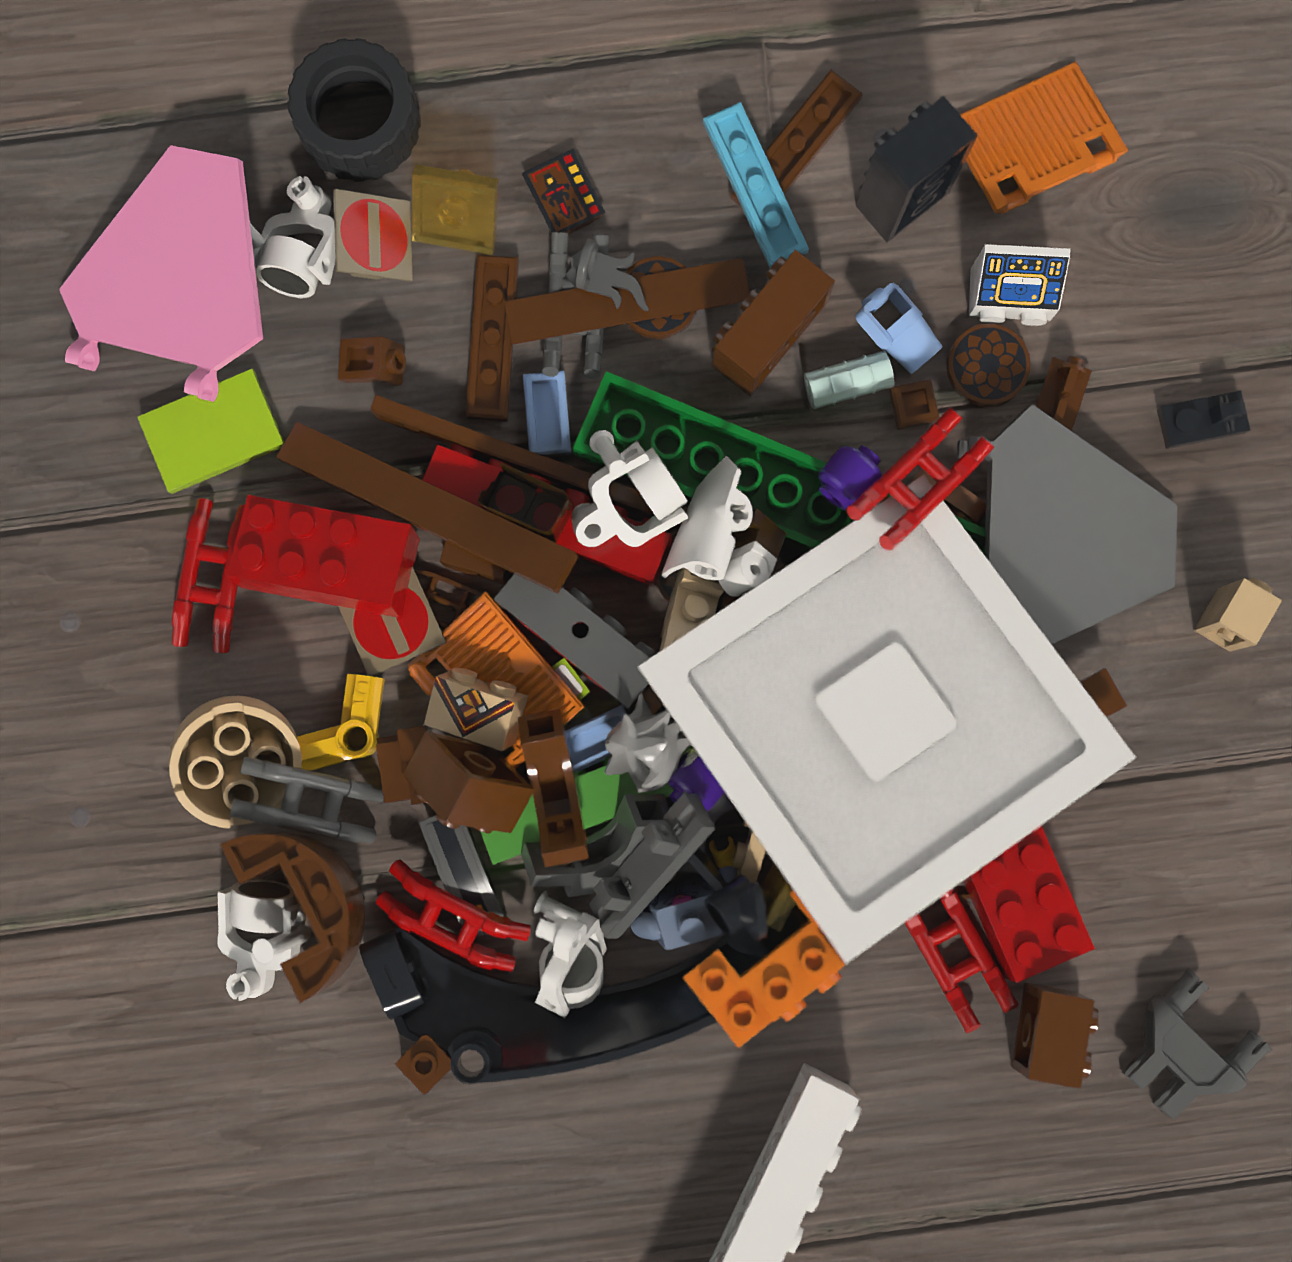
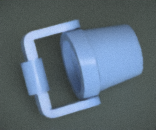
M890 283L884 289H875L862 301V308L855 314L857 322L881 350L887 351L910 374L919 369L943 347L922 317L923 313L895 283ZM889 299L901 312L902 316L885 330L871 313L878 310Z

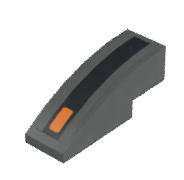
M436 816L420 821V828L445 890L489 913L491 911L505 917L479 846L476 845L470 827L450 828L438 821ZM458 917V920L462 926L465 920ZM480 928L476 937L487 933L481 931L482 928Z

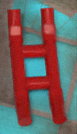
M951 407L877 481L847 507L849 517L858 521L890 494L907 510L879 538V543L885 550L891 551L906 539L995 448L981 436L950 470L941 463L931 452L963 419ZM917 465L937 482L921 499L902 482Z
M199 498L194 513L191 515L186 533L187 541L176 601L174 600L171 625L173 629L171 644L176 647L188 646L193 602L217 605L213 620V652L228 653L230 650V637L233 629L234 605L238 585L226 574L245 505L238 506L228 535V548L203 544L205 543L214 504L208 499ZM200 561L225 564L220 589L196 585Z
M401 859L396 860L391 865L389 872L402 883L404 889L422 901L427 900L419 916V913L411 910L404 903H400L388 891L381 893L376 900V904L389 915V919L409 933L412 931L467 959L466 962L476 967L488 970L493 968L507 972L513 971L516 962L514 955L496 952L495 949L484 947L478 943L473 944L480 928H482L481 931L494 937L503 939L509 937L527 941L531 930L529 924L512 921L508 917L499 916L491 911L489 913L433 885L432 881L423 877L418 871L411 869ZM442 908L465 920L458 935L435 924Z
M952 888L939 897L951 919L929 931L919 913L904 923L966 1033H970L979 1028L981 1024L961 990L959 982L981 971L1004 1013L1015 1009L1019 1004L955 890ZM960 934L972 956L949 968L937 945Z

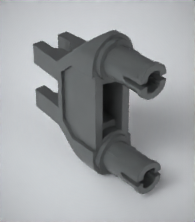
M1189 969L1185 971L1183 976L1164 996L1160 994L1157 996L1153 995L1148 1001L1145 1012L1144 1048L1122 1071L1134 1085L1142 1090L1164 1068L1175 1077L1152 1101L1163 1114L1168 1115L1173 1120L1198 1095L1242 1091L1247 1086L1246 1081L1248 1078L1246 1075L1267 1052L1272 1050L1252 1030L1247 1032V1035L1226 1057L1219 1056L1183 1021L1185 1019L1183 1014L1209 987L1204 981L1200 982V978Z

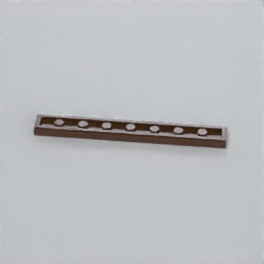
M375 395L370 409L376 418L450 446L452 443L463 446L473 451L474 455L488 460L493 458L502 461L518 471L538 475L553 484L564 488H571L592 497L588 487L589 479L593 475L591 473L381 396ZM613 481L610 482L608 486L609 496L613 505L649 519L655 515L639 491ZM681 507L683 511L686 513L687 508ZM682 522L673 526V528L679 529Z
M296 422L276 456L281 462L556 594L559 593L578 558V555L568 548L299 422Z

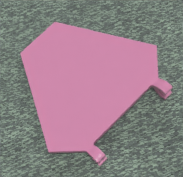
M170 145L59 289L79 334L78 339L68 347L65 354V362L95 372L100 360L97 343L102 342L194 365L197 368L188 376L184 392L195 395L203 400L215 401L219 390L217 371L263 340L243 161L234 157Z

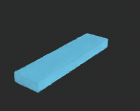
M741 102L703 118V125L769 267L771 268L781 256L787 260L795 249L802 255L808 253L809 247Z

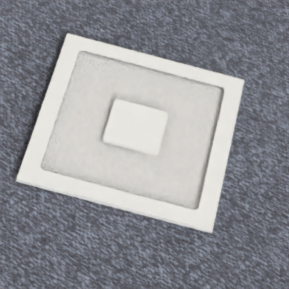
M924 475L907 485L920 499L933 487ZM891 496L860 520L852 522L638 666L640 672L845 964L1136 758L944 501L906 539L900 542L894 549L888 551L882 548L879 538L907 512Z

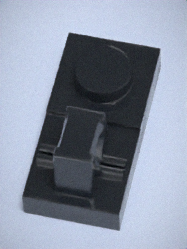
M1241 390L1165 405L1157 409L1166 449L1239 435L1251 430Z

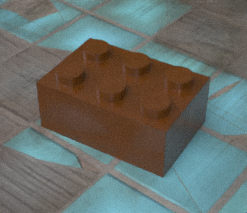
M796 249L787 260L782 256L777 259L766 275L769 279L761 292L754 288L741 304L740 309L742 312L738 320L734 324L728 320L713 339L716 344L712 349V352H714L712 367L750 397L826 306L835 283L834 279Z

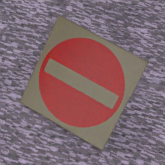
M334 189L336 272L351 273V276L377 280L388 278L413 281L410 201Z
M413 567L401 618L338 606L368 676L377 675L446 643Z

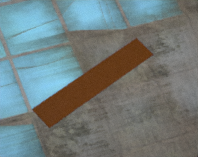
M743 258L635 277L641 287L646 305L649 308L648 311L642 310L633 295L621 288H613L622 299L619 309H616L614 301L610 297L579 288L505 301L504 305L512 345L743 302L750 293Z

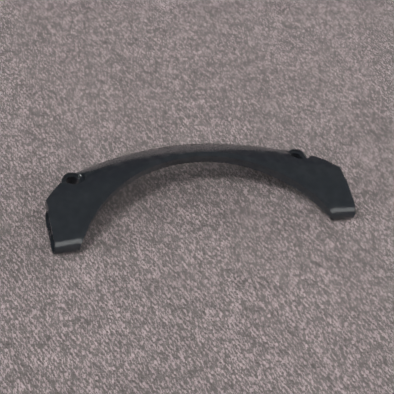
M782 873L779 874L776 881L763 896L766 905V935L775 946L779 945L809 921L788 894L793 889ZM399 927L359 945L361 958L383 1010L390 1020H394L399 1034L414 1043L424 1034H429L451 1057L450 1066L455 1078L465 1084L500 1082L565 1073L629 1057L693 1034L718 1021L704 1006L683 976L712 955L717 949H719L739 976L761 959L733 949L726 942V934H724L704 950L670 968L639 979L602 986L599 995L591 1003L581 1008L569 1009L567 1016L564 1018L535 1003L541 987L507 981L476 971L443 955L411 932L409 933ZM468 1050L480 1053L484 1061L483 1068L476 1072L465 1069L461 1061L462 1053Z

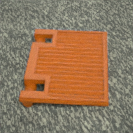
M1076 61L960 114L978 135L967 156L966 163L996 214H1004L1026 204L1032 196L1082 173L1091 174L1113 164L1120 156L1128 152L1126 145ZM1101 136L1106 144V148L1092 155L1086 142ZM1013 176L1018 189L1003 195L997 183Z
M487 591L442 632L446 641L445 644L415 657L408 664L409 675L428 697L432 694L435 678L427 670V667L437 658L447 671H452L456 667L464 668L477 673L476 679L491 683L493 680L504 681L516 686V692L528 696L523 716L560 708L565 725L585 707ZM519 732L516 743L512 745L515 750L504 758L514 769L525 761Z

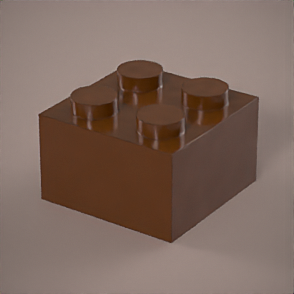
M426 731L403 774V777L415 789L414 794L431 806L437 813V820L442 824L455 829L460 826L473 827L488 834L492 833V831L512 833L535 790L494 748L470 740Z
M1025 982L1011 1067L1029 1080L1081 1089L1082 1079L1088 1078L1092 1064L1091 1052H1087L1089 1034L1094 1035L1098 1026L1099 1013L1098 1009L1094 1008L1095 1000L1075 991Z

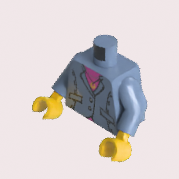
M728 836L729 846L725 850L718 851L714 840L709 843L712 857L716 866L720 868L718 871L726 883L737 877L738 869L731 867L736 847L730 836ZM702 875L665 885L630 925L638 937L657 940L665 950L697 943L724 933L715 923L705 906L704 900L716 891Z

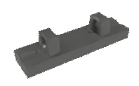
M684 792L660 821H650L641 832L645 837L641 844L612 877L602 878L594 887L597 895L589 903V906L596 918L599 919L600 928L605 938L618 939L716 828L697 794Z

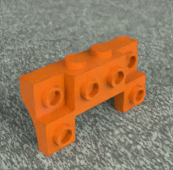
M791 890L788 894L809 921L740 976L719 949L683 976L687 984L738 1048L772 1021L775 1022L782 1016L787 1022L800 1013L807 1006L803 999L816 988L822 994L842 978L838 971L845 966L844 961L794 890Z

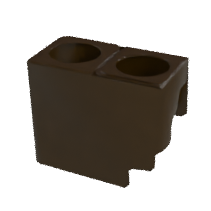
M499 462L502 471L499 472L496 480L491 482L486 491L482 490L478 498V503L482 509L557 543L574 508L568 495L554 486ZM506 485H516L525 494V504L517 513H503L496 505L497 492ZM536 489H539V490H541V491H543V492H538V493L536 494ZM553 503L561 509V512L550 530L541 531L534 524L533 514L541 504Z

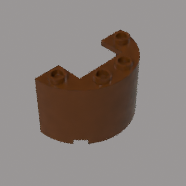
M297 833L252 834L221 843L220 846L239 884L245 883L256 876L262 880L283 869L319 941L318 944L280 963L299 1003L301 1004L331 986L342 976L355 958L362 941L365 926L363 895L359 883L348 864L329 846L316 839Z

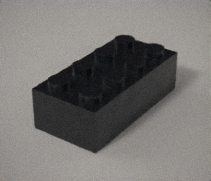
M944 95L932 105L928 101L923 102L909 115V123L898 132L895 128L889 129L874 144L876 149L869 159L870 166L864 173L866 178L859 188L861 192L856 207L886 243L950 193L978 136Z

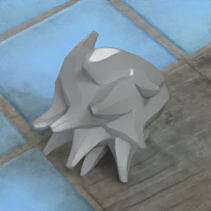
M642 694L638 695L637 707L634 712L629 716L624 714L623 720L607 735L605 747L611 755L604 773L606 775H616L629 772L637 786L638 793L657 790L669 782L672 774L677 770L683 751L691 743L685 735L678 734L681 729L667 709L654 715L651 711L650 703L645 701Z

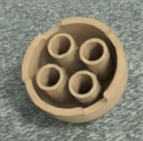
M247 696L220 697L194 709L177 728L169 751L170 778L174 793L183 807L199 820L222 828H231L230 825L253 823L250 820L230 816L234 799L281 809L287 784L242 774L241 768L246 756L302 769L299 742L288 720L268 703Z

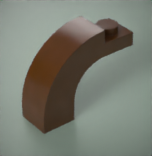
M560 708L518 717L521 747L530 784L535 789L533 798L544 865L549 867L587 859L589 856L585 825Z

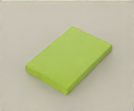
M253 369L219 382L218 395L214 402L203 400L190 394L137 417L166 489L170 494L179 492L282 448L285 442Z

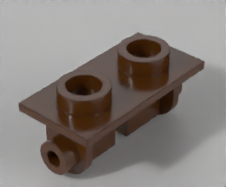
M1069 356L1067 361L1052 357L1036 407L1072 431L1092 370L1083 367L1085 361L1078 357Z

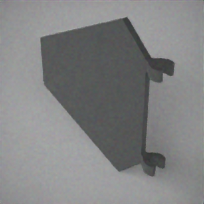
M1033 404L1027 406L991 441L986 439L995 448L984 458L988 461L984 556L1051 645L1175 587L1176 503ZM968 437L967 441H957V458L960 459L980 437Z

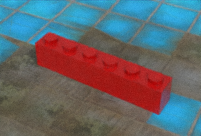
M452 443L450 449L437 444L423 481L482 508L478 503V498L482 490L486 491L491 482H494L499 472L502 471L499 462L509 467L511 466L493 458L489 459L488 464L474 459L475 453L457 444ZM528 473V475L551 485V482L549 480L538 475ZM506 485L497 492L496 505L503 513L514 514L523 508L525 494L518 486ZM567 488L565 491L572 501L574 508L582 503L589 502L590 497L582 492ZM536 489V494L543 491ZM553 503L541 504L533 514L535 526L541 531L550 530L557 520L561 509ZM613 505L621 517L632 525L642 526L650 520L644 518L643 523L629 519L627 518L628 511ZM570 515L557 544L574 551L578 558L655 588L673 544L671 534L664 531L637 547L627 545L617 535H614L596 547H588L578 541L572 529L573 523Z

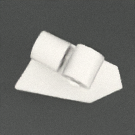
M727 456L709 472L696 488L686 512L688 519L682 521L661 576L664 578L681 568H686L704 579L721 580L725 577L735 545V539L731 532L747 529L753 517L752 505L749 499L736 488L741 470Z

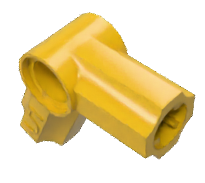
M347 674L341 724L297 737L301 750L302 769L314 771L357 758H367L377 750L376 738H379L378 727L384 678ZM362 727L367 733L368 740L363 749L354 751L348 744V736L353 729Z

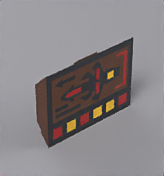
M574 149L522 173L551 233L567 232L570 234L593 223L606 213Z

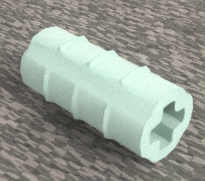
M886 351L870 355L863 354L862 357L843 360L842 363L828 367L823 366L821 369L804 373L805 387L813 409L831 404L835 406L838 402L849 399L855 400L856 397L869 393L875 394L876 391L894 387L895 385L893 369Z

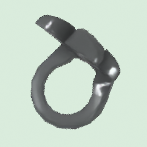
M588 238L583 250L570 258L572 268L566 273V277L576 288L610 297L614 301L616 309H619L622 299L613 288H621L633 295L642 310H649L637 280L633 276L619 271L626 270L632 266L634 253H631L626 258L617 259L599 253L597 241L593 238Z

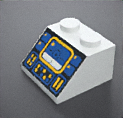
M985 244L970 269L969 317H980L981 322L991 324L1002 323L1005 321V318L1021 319L1022 324L1029 326L1044 325L1047 321H1051L1060 309L1070 260V249Z

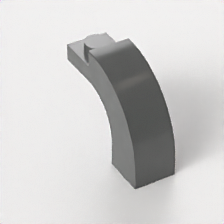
M624 794L612 821L599 832L587 837L586 843L589 856L587 859L545 867L540 842H525L521 855L531 887L564 886L567 897L595 893L594 887L602 878L612 877L645 839L641 832L649 822L660 821L670 810L664 794Z

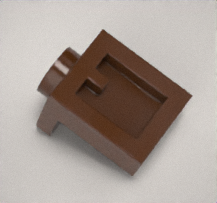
M382 336L340 339L338 380L345 383L382 381L392 386L402 385L403 372L406 367L405 347L402 344Z
M424 1034L394 1065L425 1096L451 1070V1057L429 1034Z

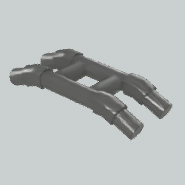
M552 232L549 293L576 288L566 277L568 260L567 232ZM593 234V239L598 244V252L608 255L609 235ZM604 328L570 334L587 335L584 376L589 379L600 377ZM562 336L545 339L542 372L546 376L554 377L559 373Z
M244 757L241 768L242 774L287 785L281 809L234 799L230 816L352 842L371 844L375 840L376 831L373 827L338 821L343 796L382 802L384 800L382 786ZM304 787L326 792L321 817L298 813Z

